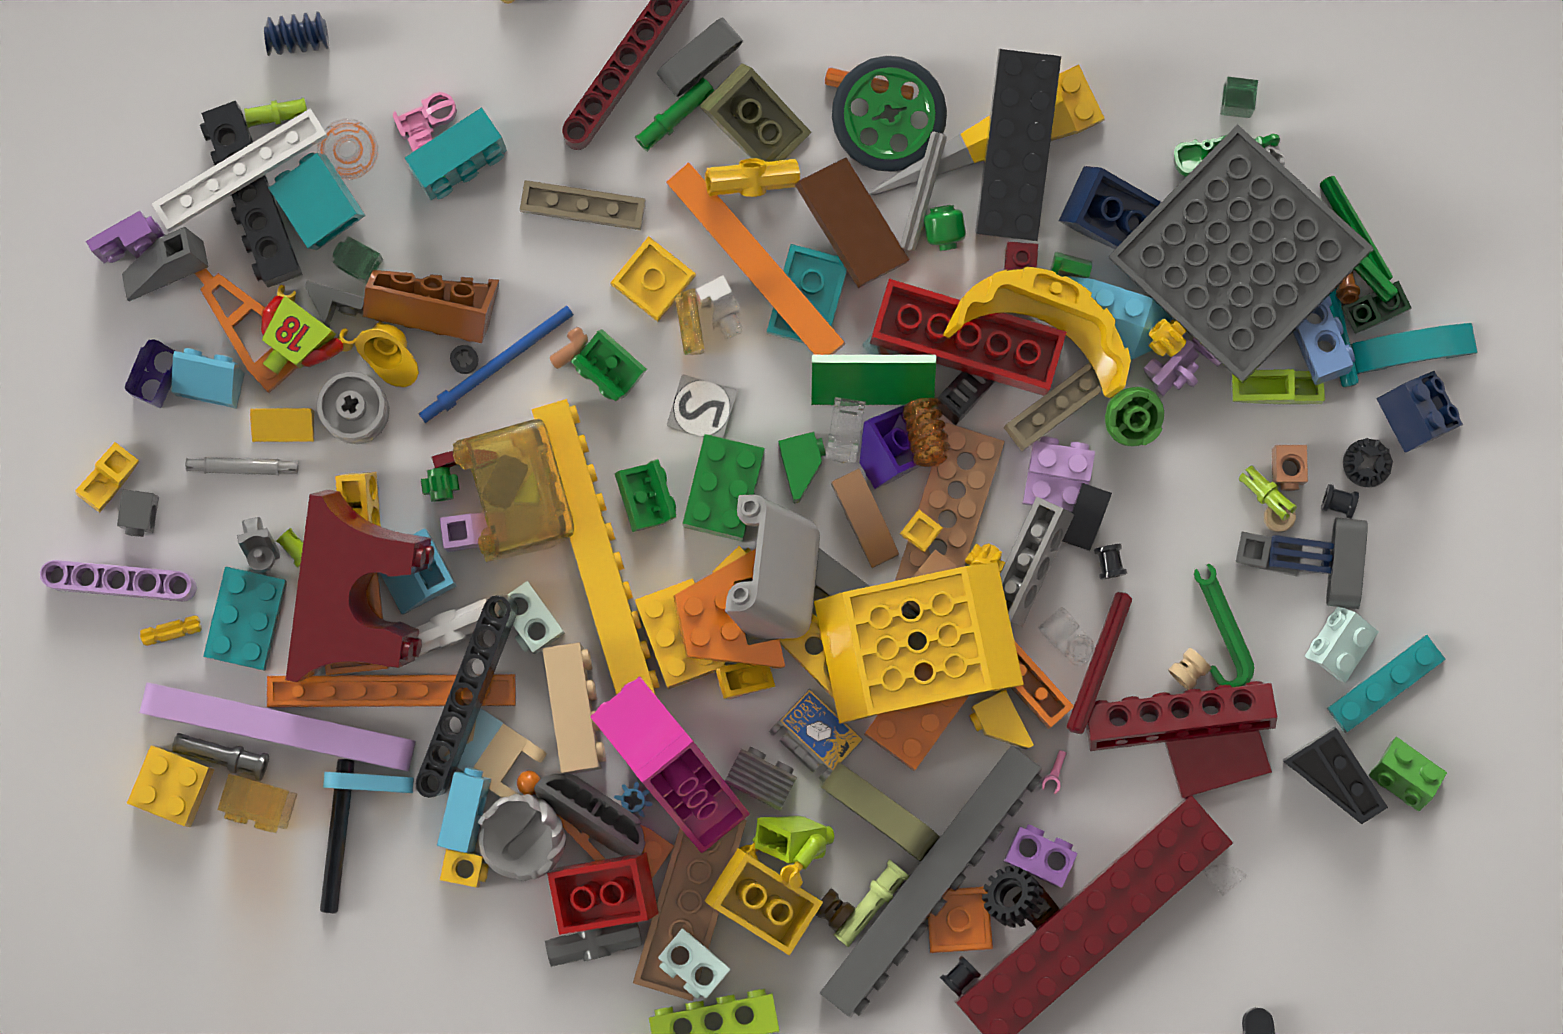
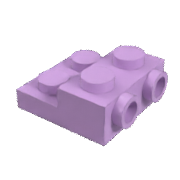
M1041 437L1040 442H1034L1032 444L1022 504L1032 506L1037 496L1072 512L1081 483L1088 485L1090 483L1095 451L1089 450L1088 444L1071 442L1070 447L1058 445L1059 440L1052 437Z

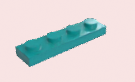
M1425 635L1327 707V710L1342 730L1347 733L1446 659L1429 636Z

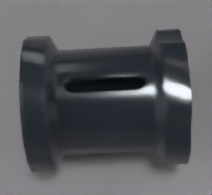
M1328 484L1322 500L1321 510L1327 511L1330 509L1346 514V518L1351 519L1357 507L1359 492H1345L1335 489L1332 484Z
M1120 543L1094 549L1095 554L1099 556L1102 571L1099 575L1100 580L1127 574V569H1124L1119 551L1122 549Z
M962 955L958 958L959 963L947 975L943 974L940 977L958 997L963 994L962 990L974 978L981 976Z

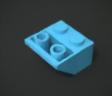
M184 348L183 353L174 351L172 393L178 397L237 409L245 373L237 366L238 363L232 362L233 358L215 354L214 359L203 356V352Z
M425 528L413 534L432 538ZM433 539L431 540V546L434 547V558L432 564L428 565V569L411 575L391 577L380 573L402 615L457 587Z

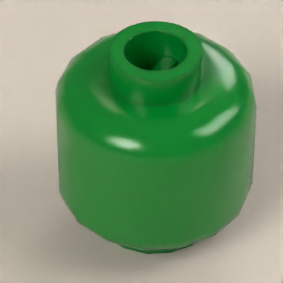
M954 205L930 208V213L924 218L928 243L939 245L940 251L958 248L957 242L962 241L966 237L962 211L954 209Z

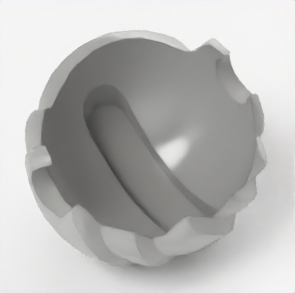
M513 794L509 797L500 798L478 821L482 826L479 834V846L482 856L489 867L502 876L518 878L520 881L537 879L551 871L563 855L566 836L562 821L556 815L554 809L543 799H536L529 794L522 796L520 794Z

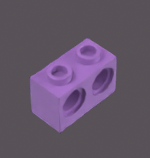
M1029 824L1026 829L1018 827L1003 862L1014 867H1020L1029 874L1062 888L1078 854L1071 850L1073 844L1057 837L1052 842L1043 837L1045 833L1043 830ZM1024 839L1032 840L1036 846L1035 853L1031 857H1025L1019 851V844ZM1053 852L1060 853L1064 858V865L1059 870H1053L1048 865V857Z

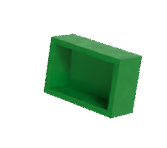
M704 434L682 523L683 528L743 542L747 525L737 515L739 495H755L765 448Z

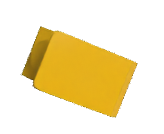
M736 663L715 669L723 699L731 700L745 694L775 687L772 672L768 666Z

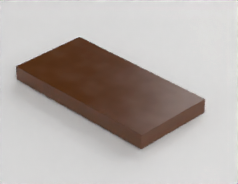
M847 157L799 180L795 184L858 288L901 267L910 260Z

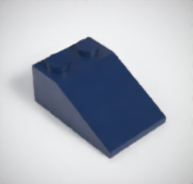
M1084 166L1058 221L1082 235L1116 249L1161 201L1102 167Z

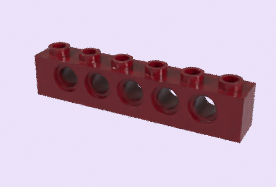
M1252 681L1245 684V686L1232 687L1231 685H1220L1215 687L1214 690L1208 691L1189 689L1184 691L1183 694L1175 695L1162 692L1153 695L1151 698L1140 699L1137 696L1123 698L1121 701L1110 703L1107 700H1098L1094 703L1086 729L1090 751L1275 729L1278 716L1272 683L1263 684L1261 681ZM1243 702L1246 703L1250 708L1248 710L1241 711L1238 710L1234 705L1236 703ZM1207 706H1213L1219 712L1210 715L1203 709ZM1176 710H1182L1188 716L1176 718L1172 713ZM1145 714H1152L1157 720L1146 722L1141 717ZM1113 718H1122L1126 723L1122 726H1115L1110 721Z

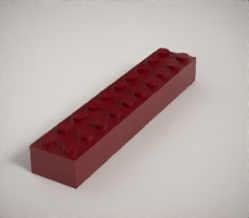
M1192 795L1186 797L954 1002L982 1034H1018L1230 847L1233 842Z

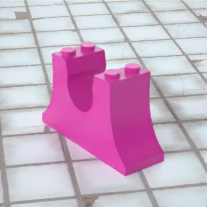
M640 676L634 681L627 683L621 692L610 701L601 704L596 712L590 716L640 781L701 853L750 815L694 741Z

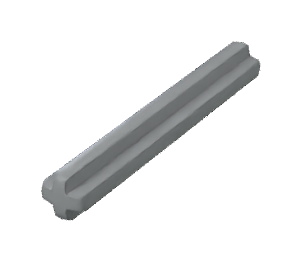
M932 132L930 135L900 244L901 248L905 250L915 251L917 249L947 139L945 134L939 132Z

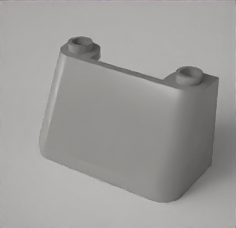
M739 495L737 506L739 519L746 525L759 526L753 580L750 582H740L732 586L727 595L725 612L750 640L801 637L806 634L811 624L820 532L809 519L759 495Z

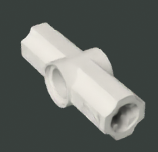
M487 599L479 600L457 611L453 609L432 617L429 620L430 622L416 627V629H419L418 638L422 640L419 656L439 647L443 649L465 640L466 636L474 632Z

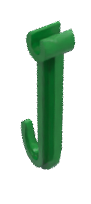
M1207 564L1210 577L1206 580L1202 579L1198 569H1195L1194 579L1199 583L1236 667L1237 676L1234 680L1227 681L1215 665L1211 666L1210 672L1218 685L1245 686L1254 675L1253 659L1216 577V569L1211 564Z

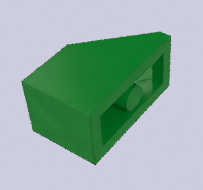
M814 432L778 441L794 504L801 501L822 465L821 457L826 456L822 438L816 439Z

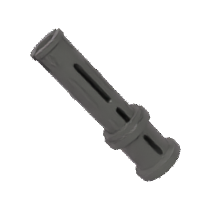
M177 733L172 745V752L227 767L231 773L235 774L239 771L253 775L259 781L263 779L269 761V754L267 753L259 755L245 751L242 746H235L234 748L225 747L182 733Z

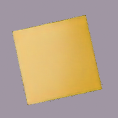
M918 509L899 535L925 553L943 530V527Z

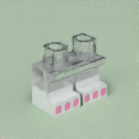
M724 275L696 289V298L701 308L710 304L714 311L712 315L713 329L719 327L726 341L742 333L743 326L738 319V316H740V306Z

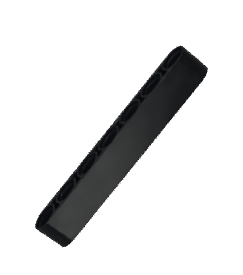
M508 595L492 596L487 599L483 606L416 778V789L423 797L432 798L443 795L451 785L454 772L457 770L517 616V603ZM498 601L504 602L507 607V612L502 618L495 613V605ZM487 630H491L496 638L495 643L491 647L486 645L483 639L484 633ZM476 659L481 660L484 664V671L480 676L475 674L472 669V664ZM464 688H468L473 695L469 705L461 699V692ZM453 717H457L461 722L462 726L459 733L453 732L450 728V720ZM441 746L447 747L450 751V759L447 762L442 761L439 757ZM430 775L436 776L439 781V787L436 791H433L428 786L427 781Z

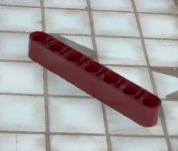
M690 0L649 1L564 122L562 127L563 137L571 149L581 150L589 145ZM660 5H667L671 8L670 13L665 16L657 15L655 10ZM649 29L654 35L650 40L643 41L638 38L639 32ZM626 54H633L637 57L636 62L631 65H624L620 60ZM610 78L617 79L620 82L619 86L613 90L605 89L603 84ZM591 103H598L602 106V110L598 114L591 115L586 112L587 106ZM575 127H580L585 131V134L580 139H572L569 137V132Z

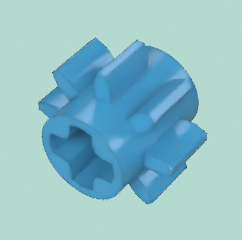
M637 781L634 784V789H628L625 784H622V789L625 792L622 796L615 795L614 798L621 801L622 807L631 813L638 812L644 818L645 813L642 809L645 806H653V803L646 801L645 798L650 791L648 789L643 792L639 791V782ZM633 792H637V797L642 800V804L636 805L634 810H631L630 804L625 802L626 796L631 797Z

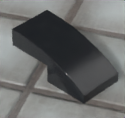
M1081 483L1071 512L1074 514V517L1062 542L1090 551L1112 493Z

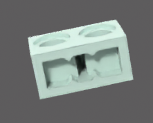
M528 581L508 594L515 601L524 599L528 603L527 611L522 615H517L513 626L519 633L515 636V639L524 652L530 649L536 655L543 650L542 648L547 647L565 634ZM498 601L497 603L501 609L497 611V614L502 618L507 612V607L504 602ZM535 624H542L546 628L545 636L538 641L532 640L529 636L530 628Z
M684 928L679 931L658 957L662 961L659 967L670 977L674 978L676 975H679L687 983L683 987L697 999L700 995L707 998L731 969ZM683 946L689 951L687 963L679 965L672 960L671 953L675 947ZM700 967L710 968L714 974L713 981L708 985L698 983L695 977L697 969Z

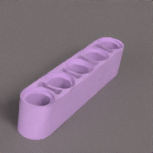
M52 560L45 563L40 571L42 582L47 587L58 591L183 602L190 600L197 590L196 582L191 576L172 570ZM61 567L64 573L63 579L58 583H52V571ZM92 570L95 577L94 581L89 586H83L81 582L84 572ZM118 573H123L125 576L124 585L119 589H114L112 586L113 577ZM148 576H154L156 579L155 588L145 592L143 589L144 579ZM184 578L187 582L185 592L175 594L173 590L174 583L178 579Z

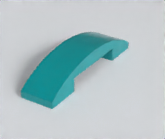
M1472 323L1412 330L1351 344L1355 356L1357 374L1445 357L1448 359L1478 353Z

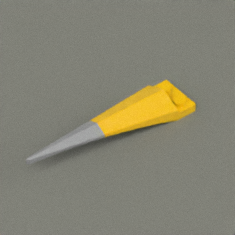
M1079 64L1059 73L1051 141L1078 134L1105 121L1103 113ZM990 115L945 143L937 175L984 161ZM924 158L874 188L870 194L875 196L918 182Z

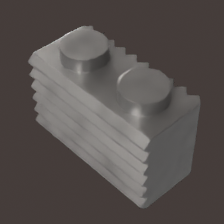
M751 746L748 751L741 748L725 779L726 784L780 811L797 779L796 776L792 775L794 769L780 761H777L774 766L764 760L766 754Z

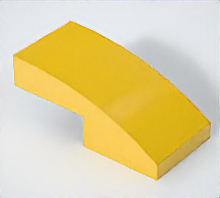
M114 442L95 463V469L75 490V494L100 513L134 471L139 460Z

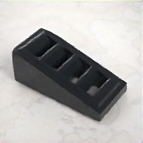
M962 371L936 398L934 407L954 425H957L996 381L983 378L986 382L981 384L971 374ZM964 380H966V381L969 382L977 391L974 393L971 389H969V388H968L964 383H962V382H963ZM958 389L969 400L965 402L954 391Z

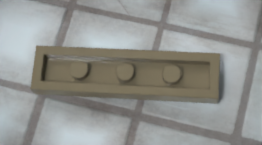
M524 180L520 212L641 231L646 200L639 197Z
M1087 363L1003 427L1021 451H1024L1102 392L1099 379L1091 363Z

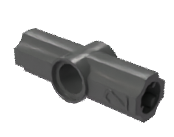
M638 922L580 931L575 934L559 936L545 941L551 967L582 959L583 961L609 956L611 952L623 951L643 945Z

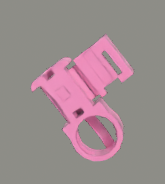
M434 93L428 98L421 100L423 106L400 116L397 115L396 111L393 113L394 121L402 138L408 139L413 152L433 139L431 135L434 132L433 128L446 125L455 118L457 112L456 104L447 93ZM438 99H445V101L439 102L431 106L434 101ZM452 105L451 113L445 118L438 119L431 115L439 109Z

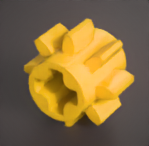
M1162 319L1150 330L1148 335L1153 341L1148 346L1157 355L1163 357L1167 353L1172 357L1185 346L1187 341L1182 335L1187 330L1177 320L1174 321L1172 319L1168 322L1166 319Z
M990 543L982 547L979 544H975L965 559V562L970 565L997 562L1000 573L1005 565V562L1001 560L1002 551Z

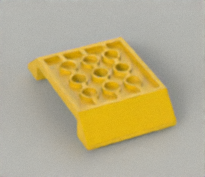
M997 562L964 566L842 592L814 601L839 724L870 718V716L1024 685ZM910 601L920 606V613L914 619H907L902 615L903 605ZM915 632H920L926 636L927 643L921 650H914L908 644L909 637ZM921 663H927L933 668V675L927 681L918 680L915 676V669Z

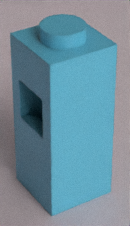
M465 767L464 772H454L437 846L464 853L475 850L480 829L478 821L483 815L491 778L482 776V770Z

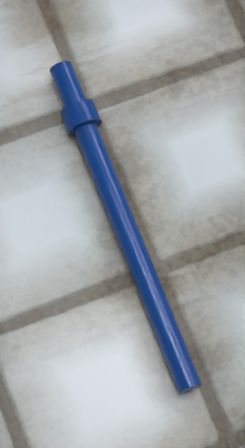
M566 305L449 392L445 390L437 396L438 400L418 413L426 424L443 410L449 411L457 405L456 401L571 318L574 315Z

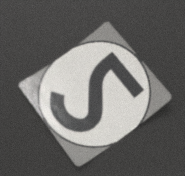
M683 374L678 385L667 426L704 437V434L723 438L737 390Z

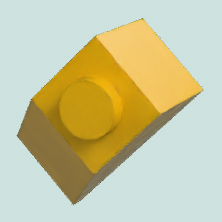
M1006 689L971 707L973 713L969 715V718L977 732L982 730L985 736L1024 749L1034 746Z

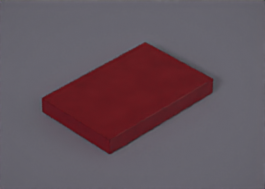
M1260 731L1165 742L1181 798L1272 773Z

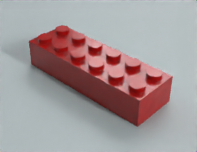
M893 279L888 280L869 344L906 355H936V364L1042 396L1049 392L1067 333L1066 331L1006 313H993L980 316L965 323L962 328L948 338L943 336L960 302L959 299Z

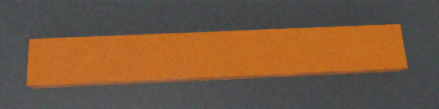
M687 163L666 181L669 187L814 355H834L845 345L842 338L718 195H708L705 180L690 163Z
M494 674L481 706H516V675ZM456 675L311 676L299 682L286 681V676H267V707L445 706ZM464 688L461 692V699L464 703L469 705L473 699L472 692L468 688Z

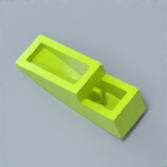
M1294 369L1256 370L1244 383L1232 374L1233 402L1322 404L1325 401L1324 382L1315 386L1310 371H1294Z

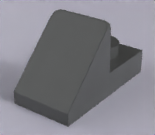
M306 281L305 288L324 325L328 328L330 327L336 306L339 307L338 311L348 316L356 317L357 313L363 314V297Z

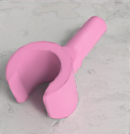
M1059 750L1050 775L1045 776L1042 780L1043 790L1045 783L1051 779L1057 782L1054 794L1060 790L1061 784L1058 778L1066 752Z

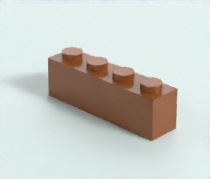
M373 270L365 286L362 317L398 324L406 328L429 331L437 335L456 337L468 342L482 343L490 324L499 280L488 279V284L473 283V278L461 277L460 282L442 280V275L433 274L420 279L415 278L413 273Z

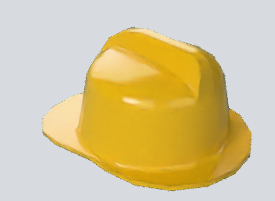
M379 321L372 329L362 331L357 336L355 342L357 352L386 383L395 387H407L417 380L419 374L418 364L413 355L408 351L406 336L399 328Z

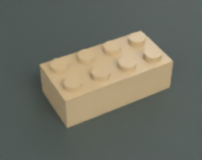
M580 642L542 648L561 773L575 774L602 769L601 762H606L604 743L597 740L596 732L601 730L590 717L596 712L593 711L592 701L597 700L595 682L588 680L587 670H592L590 651L584 649Z

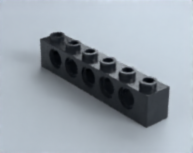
M236 100L201 113L204 123L200 124L201 131L206 141H212L215 149L210 152L214 165L253 143L241 107ZM225 134H235V140L232 144H221ZM263 175L230 196H232L235 207L231 208L234 220L237 225H243L246 235L241 236L247 253L253 252L256 263L251 264L258 282L263 280L269 288L303 274L274 196L268 188L270 186L267 177ZM255 189L256 196L253 200L249 202L242 200V195L246 190ZM265 217L267 223L264 228L260 230L252 228L253 221L256 218ZM276 245L277 252L273 257H263V250L266 246Z

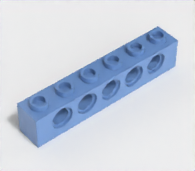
M1330 296L1312 312L1317 314L1322 322L1312 324L1306 318L1293 332L1315 386L1349 374L1353 367L1352 362H1355L1351 346L1349 344L1345 345L1342 339V324L1337 316L1333 318L1329 308L1332 306ZM1318 342H1329L1333 350L1330 352L1322 351L1318 347Z

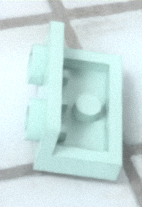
M1337 607L1328 617L1327 623L1317 638L1312 641L1305 657L1322 666L1339 681L1346 683L1379 631L1356 612Z

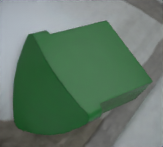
M1054 252L1050 271H1054L1058 275L1059 270L1089 278L1092 261Z

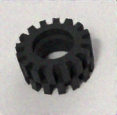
M1006 866V872L998 869L995 871L998 875L996 878L992 875L988 878L992 883L990 886L985 884L983 887L988 893L982 894V900L986 902L983 905L988 913L1002 925L1016 928L1017 923L1022 927L1025 926L1024 919L1031 922L1034 920L1031 914L1033 912L1039 914L1041 911L1037 904L1043 905L1044 899L1039 896L1043 895V889L1039 887V882L1027 871L1017 866L1014 869L1011 866ZM1014 887H1021L1022 895L1019 901L1011 907H1006L1003 901L1007 892Z

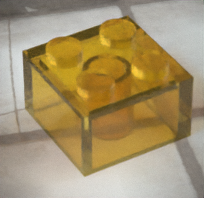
M228 774L217 810L225 812V819L247 824L249 819L256 821L255 828L277 833L278 828L287 829L298 793L242 776Z

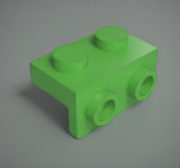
M1395 737L1390 742L1379 763L1369 773V777L1375 780L1381 787L1386 788L1399 797L1405 804L1420 811L1433 799L1447 772L1401 739Z

